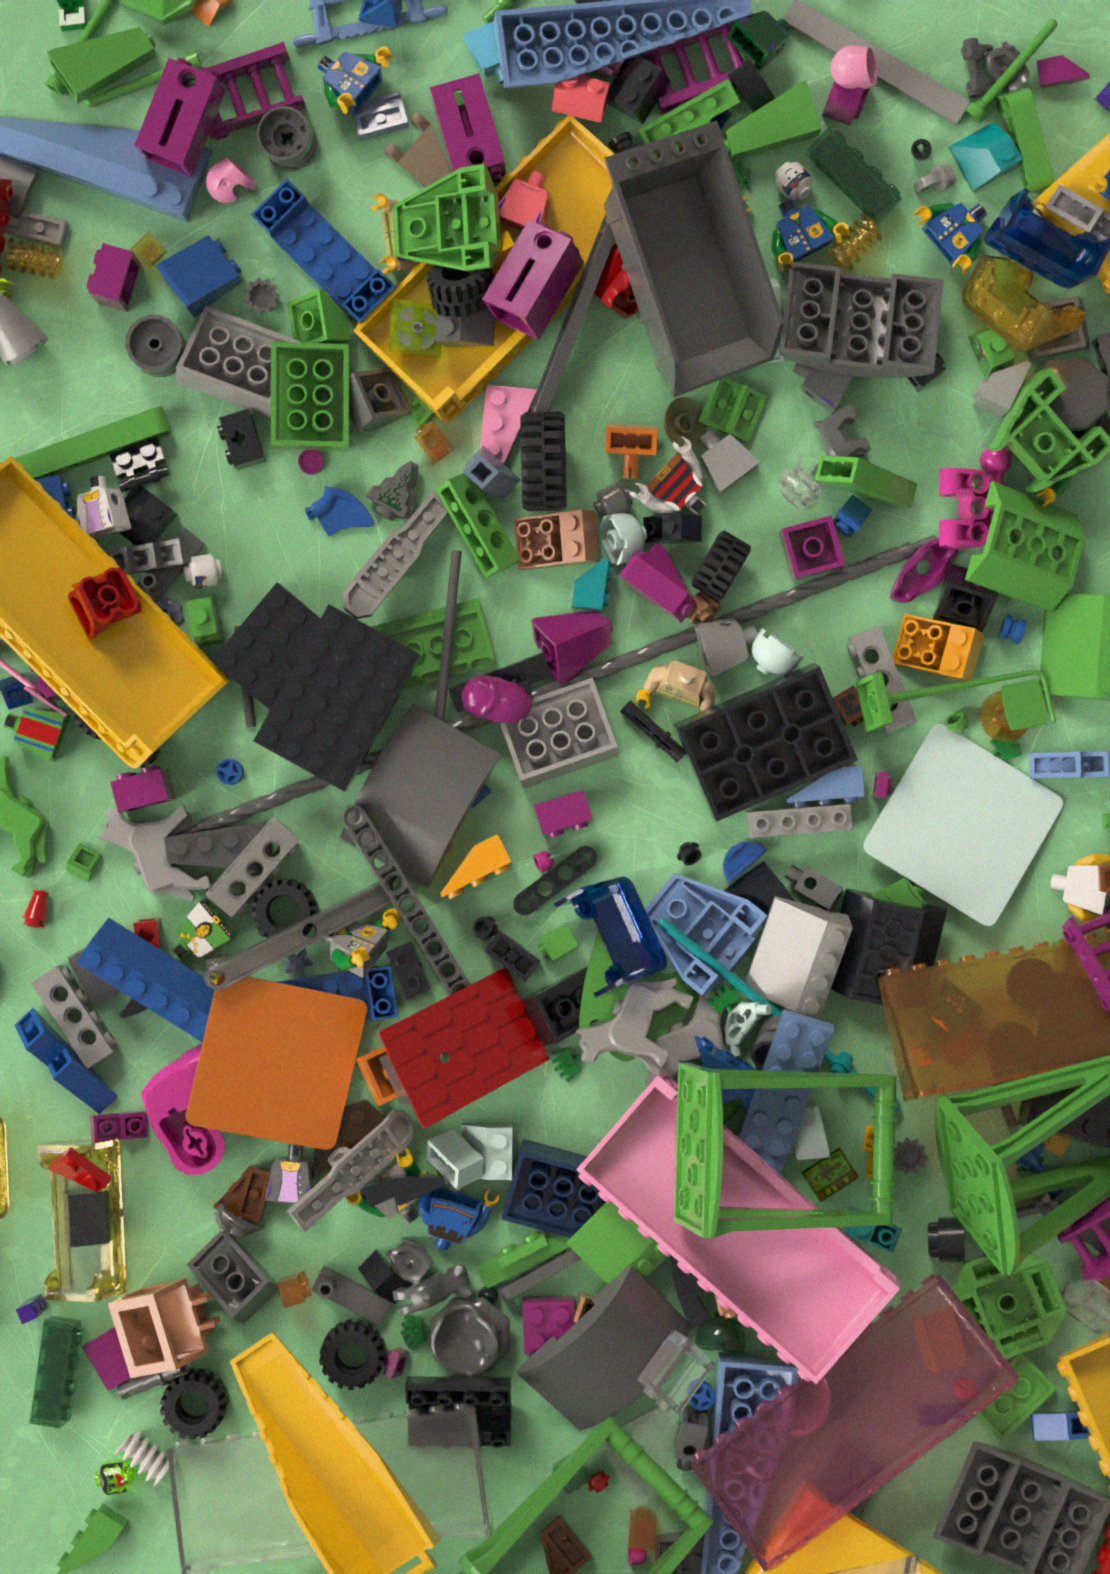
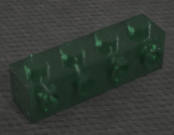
M829 126L808 147L805 155L876 226L900 204L902 200L900 191L893 184L890 183L888 185L882 179V173L875 166L872 165L870 167L864 161L863 154L855 147L852 149L846 143L845 136L839 130L834 131Z
M51 1316L44 1320L30 1424L61 1428L71 1419L73 1407L70 1405V1400L76 1389V1380H73L74 1372L77 1370L80 1362V1355L77 1354L78 1344L82 1342L84 1333L83 1329H81V1320Z

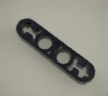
M588 846L578 848L514 898L513 907L515 911L520 915L531 914L588 871L596 863L597 854L595 850ZM581 851L585 853L590 851L592 853L590 857L592 862L590 864L586 862L580 864L579 867L582 868V871L577 873L575 866L568 860L573 857L576 862L581 858L579 854ZM567 865L572 869L573 875L569 880L559 878L558 869L561 866ZM542 881H548L552 885V892L547 896L541 895L537 890L538 884ZM533 888L535 895L542 901L537 904L534 899L530 902V909L528 911L525 908L520 910L518 908L520 904L518 899L521 897L524 899L529 898L531 894L528 891Z

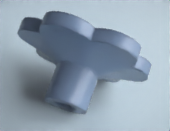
M162 597L159 603H155L163 612L168 610L167 614L175 624L182 621V605L179 601H172L169 597Z

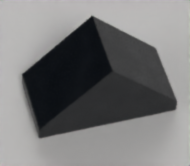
M376 1249L358 1267V1270L372 1289L394 1304L398 1300H394L392 1292L398 1288L412 1286L410 1281L398 1276L392 1269L391 1263Z

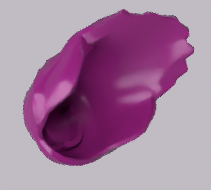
M488 675L475 676L465 684L462 691L464 708L477 718H486L498 723H518L521 719L525 720L532 708L531 696L526 694L525 688L499 677Z

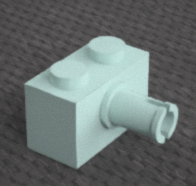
M454 1129L428 1140L426 1159L447 1179L446 1188L457 1192L463 1186L482 1178L484 1158Z

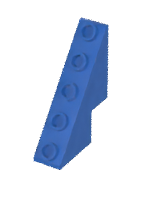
M34 1008L15 1024L25 1049L47 1065L55 1081L98 1114H101L118 1097L91 1067L86 1069L75 1050Z
M694 1036L704 1067L709 1069L755 1070L747 1061L741 1062L736 1059L730 1051L717 1048L708 1038ZM756 1088L721 1089L722 1103L742 1098L747 1113Z

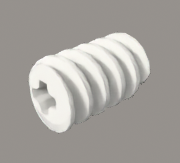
M141 1431L134 1434L131 1433L116 1450L115 1454L117 1455L124 1451L122 1460L126 1461L132 1458L130 1467L133 1468L139 1464L138 1474L141 1475L147 1471L146 1481L148 1482L155 1478V1486L171 1467L173 1458L170 1457L163 1461L166 1452L161 1451L155 1454L158 1445L154 1444L148 1448L147 1446L150 1441L148 1437L140 1441Z

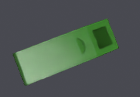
M103 1503L98 1511L93 1508L85 1520L89 1525L84 1532L79 1530L71 1542L75 1547L70 1554L65 1551L57 1566L60 1567V1570L57 1574H67L109 1550L128 1519Z

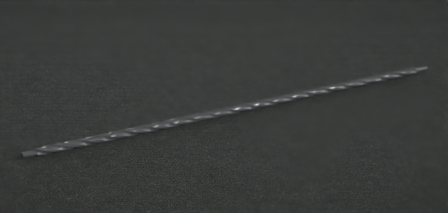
M932 535L912 544L907 542L900 547L887 550L862 562L851 564L826 576L805 582L788 591L777 593L709 622L734 618L739 624L766 615L775 609L804 600L810 595L819 594L842 585L848 580L860 578L884 566L906 560L920 547L936 537ZM693 626L676 635L650 643L641 649L627 652L605 663L579 671L563 685L553 681L526 694L530 695L532 699L593 678L594 681L603 679L627 667L636 666L654 659L663 653L671 652L696 642L698 639L695 628ZM470 714L448 724L465 733L477 726L493 721L486 718H477L474 714ZM381 751L368 754L357 775L367 769H372ZM314 775L308 780L288 785L271 794L240 804L234 809L225 810L204 818L198 824L175 833V836L215 830L231 825L256 813L287 803L294 798L302 797L325 788L330 783Z

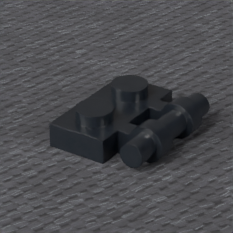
M158 437L109 454L118 480L127 477V480L118 483L121 492L130 489L132 491L138 490L141 485L152 481L153 483L160 482L161 478L170 475L167 465L161 468L157 467L167 463ZM149 469V472L136 476L137 473Z

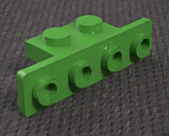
M534 1231L523 1238L524 1241L516 1245L514 1243L506 1245L500 1249L501 1253L479 1263L476 1268L486 1288H490L569 1248L566 1242L570 1238L545 1231L540 1233Z

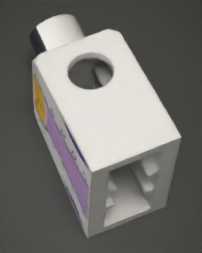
M105 476L91 477V491L80 494L77 498V522L80 527L93 539L131 529L122 492L118 489L107 488Z

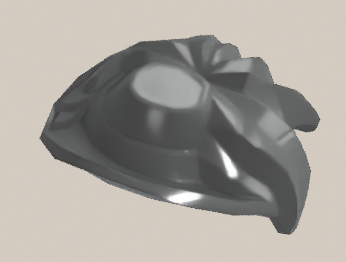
M1006 41L1001 42L1002 47L984 53L986 71L994 83L1020 55V51L1016 50L1014 46L1009 45ZM1025 64L1006 85L1004 90L1013 91L1019 89L1027 82L1029 70Z
M221 1204L217 1212L213 1214L221 1232L229 1233L237 1238L243 1239L247 1235L264 1229V1227L244 1221L241 1216H235L225 1208L224 1204Z
M402 1238L403 1244L386 1251V1255L390 1259L392 1269L399 1277L410 1282L417 1281L429 1270L432 1264V1257L427 1253L426 1247L415 1240Z

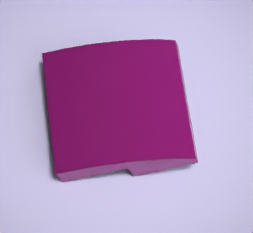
M115 1326L82 1346L83 1351L107 1391L130 1378Z

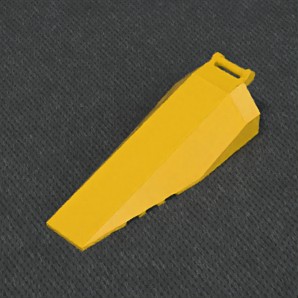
M272 1332L230 1360L242 1393L247 1399L251 1415H254L260 1430L259 1435L264 1440L269 1452L270 1462L274 1465L278 1474L279 1484L290 1511L328 1574H391V1572L417 1555L422 1562L404 1574H423L426 1571L431 1572L437 1568L435 1559L429 1554L427 1549L433 1548L441 1540L427 1517L379 1453L278 1336Z

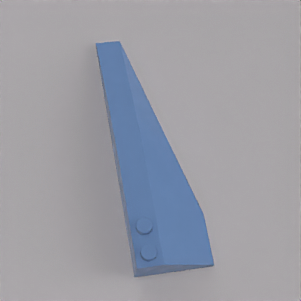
M0 116V155L185 222L188 221L213 150L206 147L203 148L193 176L190 177L145 159L134 146L140 130Z
M718 1352L714 1389L715 1401L712 1411L704 1511L714 1522L703 1535L699 1574H708L707 1560L709 1574H737V1571L740 1569L745 1548L749 1544L750 1534L753 1526L756 1524L769 1488L770 1478L775 1471L780 1450L784 1446L785 1436L793 1420L798 1368L795 1365L746 1354Z

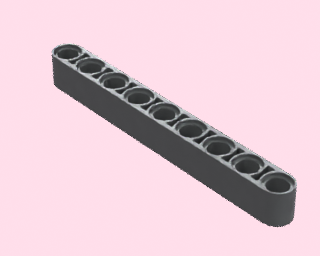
M348 805L343 808L341 812L343 825L397 910L448 996L453 994L455 988L460 984H464L465 987L471 985L366 812L356 805ZM351 810H357L360 814V819L357 823L350 824L347 820V815ZM371 832L373 835L372 843L367 846L362 845L360 841L362 834ZM378 854H384L387 858L386 864L383 867H376L374 864V859ZM391 876H398L400 879V884L395 889H389L387 885L388 879ZM407 897L413 900L412 908L408 911H403L401 908L402 900ZM420 919H424L426 921L425 930L423 932H416L414 929L415 923ZM433 941H438L440 945L438 952L429 954L428 945ZM445 963H451L453 966L452 972L447 976L442 975L441 967Z

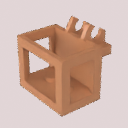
M187 1278L138 1288L108 1303L130 1378L177 1370L209 1352L205 1337L214 1333L212 1327L217 1326V1322L221 1321L219 1316L206 1317L202 1303L208 1302L209 1298L213 1297L210 1292L202 1293L199 1283L189 1286Z

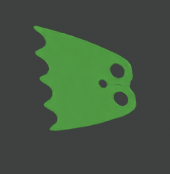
M600 927L585 976L579 1015V1029L589 1028L593 1020H601L604 1024L613 1020L616 1014L612 1013L615 1003L618 999L623 1000L626 991L633 983L659 982L676 978L677 984L672 988L691 995L693 1000L689 1009L681 1007L678 1003H673L662 1011L652 1014L646 1038L654 1042L658 1037L667 1034L670 1031L669 1026L677 1024L698 1001L699 993L696 990H689L684 986V980H682L678 971L671 974L661 973L657 967L656 954H652L642 960L635 958L631 951L629 939L615 946L610 945L605 939L603 927ZM610 1052L613 1057L623 1062L636 1058L619 1052Z

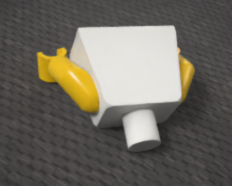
M1093 853L1077 860L1075 866H1069L1067 876L1053 874L1051 889L1064 891L1063 901L1068 903V909L1082 922L1086 923L1107 914L1106 908L1109 904L1110 893L1099 891L1098 865L1109 862L1110 854ZM1106 926L1101 927V929L1110 932V928Z

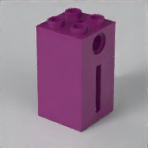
M168 58L134 145L145 159L190 177L193 176L226 92L216 73L205 67H202L201 70L194 68L192 63L182 58H177V61Z
M474 74L430 87L432 104L452 172L459 168L474 166L475 163H482L487 166L493 183L501 181L502 177L506 174L505 160L480 74ZM461 90L462 93L459 94L465 102L463 104L464 107L458 108L454 94L455 91Z
M528 220L482 298L497 322L537 340L540 339L584 264L579 253L580 250L575 246L573 238L563 231L559 233L552 231L545 223L538 222L536 224Z

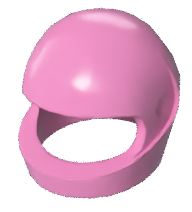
M848 45L841 48L831 62V74L835 82L849 89L857 87L868 89L876 86L878 70L872 48L858 45Z
M228 157L215 163L206 175V188L209 194L216 201L225 204L240 200L233 189L235 185L239 184L251 190H255L257 186L254 179Z

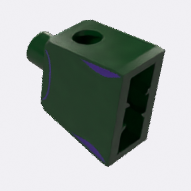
M761 11L736 19L726 39L761 71L782 51L789 38V25L786 20H775L768 12Z

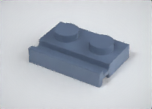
M400 91L366 100L354 115L360 141L409 128Z

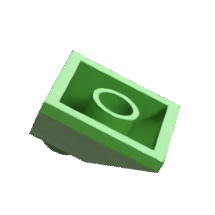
M317 289L287 302L293 339L301 341V343L342 344L351 340L346 313L324 289Z

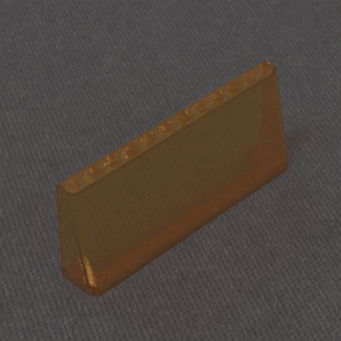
M1107 931L1106 936L1098 937L1097 933L1084 935L1090 948L1109 941L1110 931ZM1065 939L1057 940L1058 945L1049 946L1048 942L1033 944L1034 949L1025 950L1024 946L1010 948L1007 954L1000 955L999 950L984 953V958L975 959V955L960 957V962L951 963L950 959L936 961L933 967L926 968L925 963L910 966V971L901 972V968L886 970V975L878 978L903 1100L910 1101L943 1093L1014 1081L1109 1056L1110 1014L1103 1009L1100 996L1071 943H1068ZM1110 952L1096 957L1103 971L1110 968Z

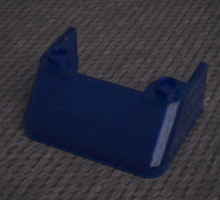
M1026 188L1009 199L984 238L985 244L1052 283L1067 289H1071L1096 277L1110 249V237L1099 242L1095 235L1088 232L1073 236L1033 213L1034 206L1031 203L1032 200L1027 197L1030 190Z
M622 876L581 887L554 903L556 908L573 904L574 910L579 917L584 920L594 919L611 957L613 965L605 970V980L608 986L593 993L595 998L621 990L666 969V955L637 890L629 878Z

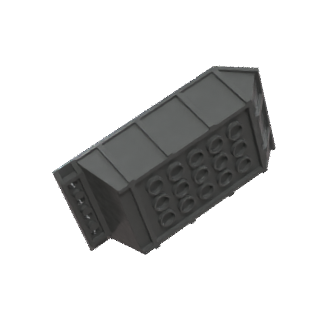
M714 121L605 157L604 159L613 183V187L603 205L607 215L606 222L607 225L610 224L623 261V271L627 273L641 314L639 316L640 321L644 322L657 360L655 365L657 368H660L672 386L671 395L673 397L682 395L774 360L784 320L718 122ZM697 137L701 139V144L697 142ZM675 144L679 146V152L676 151ZM653 151L657 154V159L653 157ZM630 159H632V160L634 161V163H635V166H634V167L631 166V164H630Z

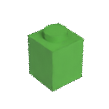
M567 923L540 937L541 944L538 945L544 958L546 959L550 956L552 961L579 946Z

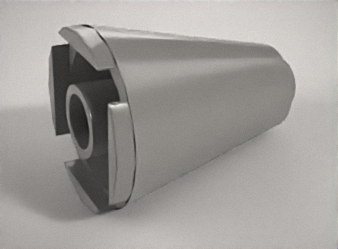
M0 293V356L7 367L10 362L15 364L37 350L35 344L40 341L44 345L48 337L3 293Z

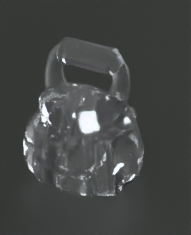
M800 464L794 468L784 469L780 473L778 480L779 491L791 505L797 509L801 508L804 510L813 509L818 505L819 495L824 489Z

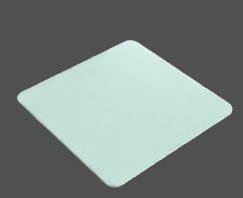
M936 724L929 731L866 837L863 847L868 855L980 924L991 926L996 923L1063 807V800L1058 794L1037 781L1030 779L1024 773L964 736L953 733L946 725Z

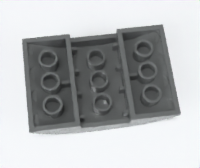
M794 262V268L791 265L789 267L783 315L784 325L781 332L779 355L818 370L857 377L905 378L933 374L944 280L892 274L891 279L841 273V267Z
M412 704L381 751L354 805L361 807L366 812L402 873L429 888L453 844L452 841L474 800L481 793L501 754ZM351 810L347 818L350 824H354L360 819V814L357 810ZM344 826L340 838L356 846ZM371 832L362 834L360 839L362 845L367 846L372 843L373 835ZM378 854L375 857L386 864L387 858L384 854Z
M628 1265L592 1299L595 1306L559 1339L553 1335L516 1370V1373L580 1431L604 1422L609 1416L613 1417L640 1397L673 1361L691 1330L688 1320L631 1265Z
M973 1441L933 1537L979 1557L982 1555L1024 1574H1082L1110 1511V1497L1030 1459L989 1444Z

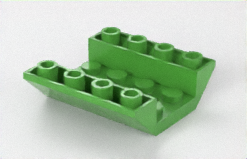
M992 481L985 507L993 509L994 513L983 554L971 555L965 580L1052 612L1073 586L1086 536L1077 514L1052 504L1043 507L1044 501ZM1012 530H1014L1017 535V541L1015 544H1013L1010 540V533ZM1054 547H1056L1059 551V557L1057 560H1055L1052 556V550Z

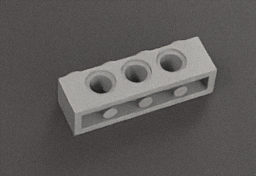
M880 626L848 639L847 649L852 659L856 658L859 666L856 668L859 680L872 673L882 672V675L886 678V692H890V694L905 692ZM867 650H872L876 653L877 661L874 664L866 662L864 655ZM910 701L895 703L896 707L891 712L893 723L880 728V730L884 729V732L888 733L917 722Z
M851 804L745 812L747 838L853 830Z
M273 816L206 892L207 897L230 917H233L235 913L239 915L248 904L246 900L252 894L256 895L257 892L261 891L265 885L263 881L269 874L273 876L282 865L280 863L286 855L290 856L299 846L297 842L300 839ZM269 843H277L278 850L272 855L265 853V848ZM254 862L260 863L261 869L258 873L250 874L248 872L250 864ZM235 882L244 883V889L240 893L231 892V887Z
M58 965L31 982V984L86 1069L115 1052L117 1050L115 1047L117 1042L109 1031L105 1032L101 1025L103 1020L96 1010L92 1011L87 1004L89 999L86 993L81 988L78 989L74 984L73 980H75V977L68 967L64 968L63 965ZM59 987H64L68 991V997L65 1001L57 996ZM74 1008L79 1009L82 1013L80 1022L74 1021L71 1017V1011ZM87 1030H92L96 1034V1041L94 1043L86 1041L85 1032Z

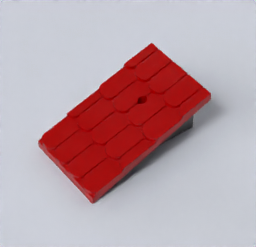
M506 967L377 1032L387 1053L379 1057L382 1067L389 1078L400 1105H412L422 1129L451 1115L549 1060L545 1047L541 1043ZM441 1054L443 1056V1061L440 1060Z

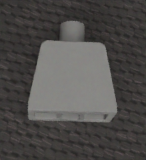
M711 429L700 438L708 451L701 455L700 460L719 495L758 467L760 463L731 434L720 441Z
M734 618L694 625L705 668L712 677L747 660L749 655L746 644L753 642L758 635L754 626L742 629Z

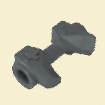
M978 38L965 39L961 48L963 59L968 61L970 81L966 83V91L969 98L983 97L994 85L984 76H980L978 64L979 60L985 58V52L993 50V46L978 43Z
M1049 1193L1033 1198L1034 1204L1017 1208L1015 1203L1017 1219L1038 1213L1045 1216L1059 1206L1056 1197H1050Z

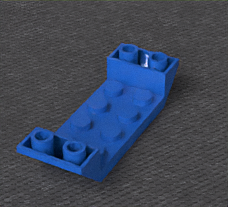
M288 179L251 214L269 237L312 280L324 289L346 313L360 324L396 288L379 269L376 270L307 202L306 197Z
M391 966L371 967L363 978L351 971L276 981L278 983L361 999L367 1005L365 1020L373 1019L374 1021L399 1017Z

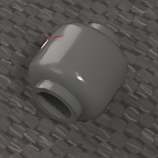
M617 483L597 491V501L593 502L599 517L618 513L628 514L630 506L633 505V500L627 487H622Z

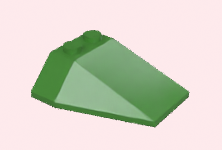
M485 164L459 168L392 206L395 257L467 272L493 267L501 249L499 201Z

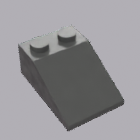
M220 1231L187 1264L228 1315L243 1324L280 1289V1285L268 1271L229 1233H222Z

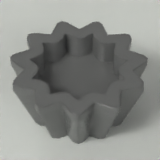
M258 277L256 282L250 281L248 283L249 288L243 290L246 295L243 301L249 304L248 309L250 311L256 310L259 315L263 311L269 313L271 307H277L276 300L280 296L276 293L277 286L271 285L269 279L262 281Z
M906 1137L904 1142L897 1141V1148L894 1149L896 1170L903 1169L907 1175L910 1171L917 1173L918 1168L925 1167L923 1160L927 1159L928 1156L923 1153L925 1146L919 1145L918 1139L911 1141Z

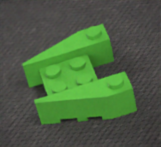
M1051 368L1039 370L1021 387L988 448L990 452L1000 451L1007 445L1036 479L1024 489L1026 493L1038 492L1085 468L1098 464L1110 452V437L1101 426L1088 428L1077 439L1048 406L1067 388Z

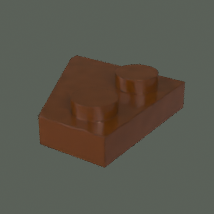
M254 1165L249 1166L238 1181L234 1182L226 1194L214 1204L213 1208L218 1209L221 1204H224L225 1208L235 1216H241L256 1223L262 1222L268 1202L265 1200L271 1171Z
M561 1515L540 1531L549 1574H574L593 1558L592 1553Z

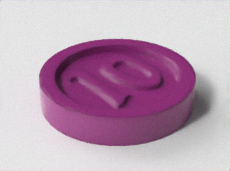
M305 450L300 454L298 464L304 473L314 475L322 470L324 459L317 450Z

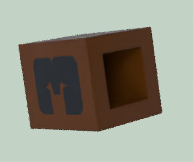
M854 685L833 697L844 726L851 723L855 727L864 721L858 693Z

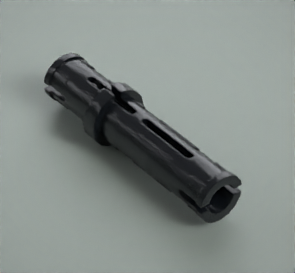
M632 700L622 708L620 713L625 715L638 729L656 743L655 747L657 749L661 748L676 763L685 755L683 747L671 737L672 734L669 731L665 732Z

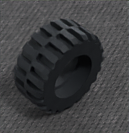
M560 411L525 412L520 416L523 509L527 511H562L567 507L565 414Z

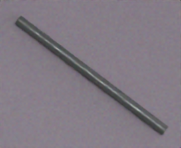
M452 550L435 707V717L442 721L445 720L462 551Z

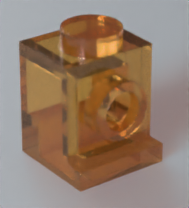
M435 422L430 425L425 423L415 431L417 433L414 436L415 441L433 465L453 451V446ZM432 438L437 440V445L434 447L428 445V441Z
M305 1271L282 1277L277 1283L284 1308L304 1303L307 1297L312 1296Z

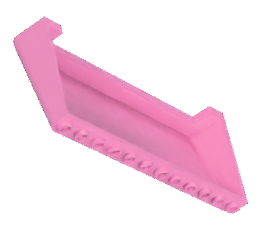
M660 1073L577 1168V1171L580 1173L579 1178L588 1186L593 1184L600 1191L598 1194L604 1201L609 1204L613 1202L620 1208L618 1213L627 1221L632 1219L639 1225L637 1229L647 1239L652 1237L658 1242L659 1245L657 1247L663 1254L668 1257L672 1255L679 1261L677 1265L682 1271L688 1275L692 1273L699 1279L697 1283L706 1292L711 1290L718 1296L717 1301L727 1310L730 1308L738 1314L737 1319L745 1327H753L758 1332L757 1337L765 1345L769 1346L772 1344L778 1350L777 1355L787 1364L792 1362L799 1369L797 1372L807 1382L812 1380L817 1384L900 1290V1280L841 1227L733 1231L715 1238H702L674 1222L675 1130L678 1084L667 1074ZM723 1124V1170L720 1206L820 1210Z

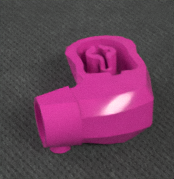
M202 1043L166 1064L152 1076L141 1091V1098L155 1135L167 1151L175 1168L187 1175H201L214 1169L221 1161L225 1150L224 1138L219 1130L193 1126L186 1120V1111Z

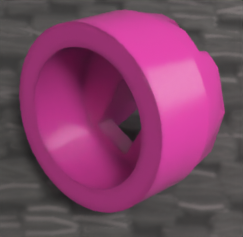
M541 851L533 855L534 863L540 873L548 871L554 865V858L548 859L552 855L550 852Z
M629 1545V1566L642 1565L647 1559V1551L641 1545Z

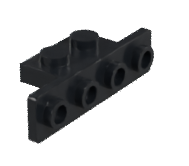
M541 652L484 675L499 677L508 682L517 683L528 692L531 691L529 685L549 678L552 674L545 655ZM468 681L449 688V693L457 712L466 710L463 706L462 691Z

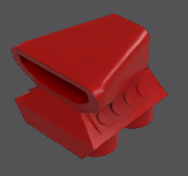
M614 244L594 294L610 309L627 320V318L635 315L639 308L627 273L623 271V261L617 244Z
M119 567L109 568L104 573L94 577L88 576L83 578L80 582L72 584L74 591L68 594L69 602L88 639L96 638L115 622L142 613L140 601L125 571Z

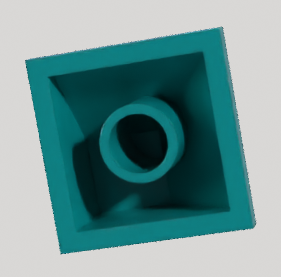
M994 122L949 146L972 191L1016 169L1023 160L1012 138Z

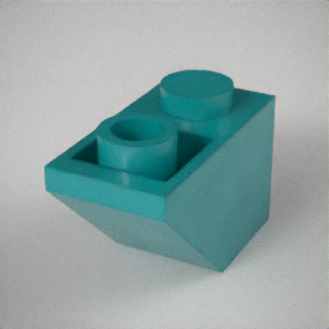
M602 559L575 580L571 608L602 612L603 606L608 607L610 591H605L606 581H611L613 566L608 565L609 559Z
M850 1206L849 1211H863L853 1206ZM894 1224L842 1227L852 1238L894 1253L902 1232V1228Z

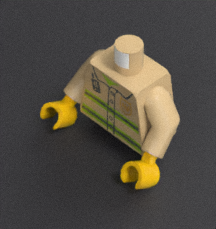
M378 193L372 196L371 199H376L379 205L371 206V210L374 212L381 209L384 210L381 212L387 256L380 260L379 263H386L388 268L382 272L384 275H388L393 270H411L415 264L420 262L395 257L392 206L400 201L387 199L384 194Z
M672 660L668 665L656 666L651 670L643 685L644 689H640L637 692L635 705H637L639 700H645L644 709L649 708L652 698L651 692H654L655 694L700 709V712L713 707L716 689L707 681V673L705 671Z

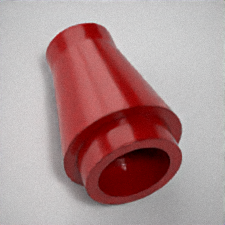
M33 890V895L22 917L25 919L23 925L44 929L45 923H48V892Z

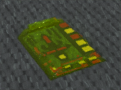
M840 1147L831 1152L830 1157L822 1158L801 1172L820 1202L859 1178Z

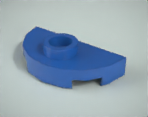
M752 841L739 842L731 847L725 855L723 862L724 876L729 884L768 849L760 843Z

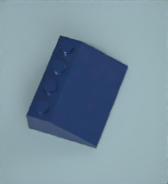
M523 1139L501 1220L571 1238L606 1203L599 1196L598 1193L600 1191L593 1184L588 1186L579 1178L580 1173L577 1171V1168L588 1156Z

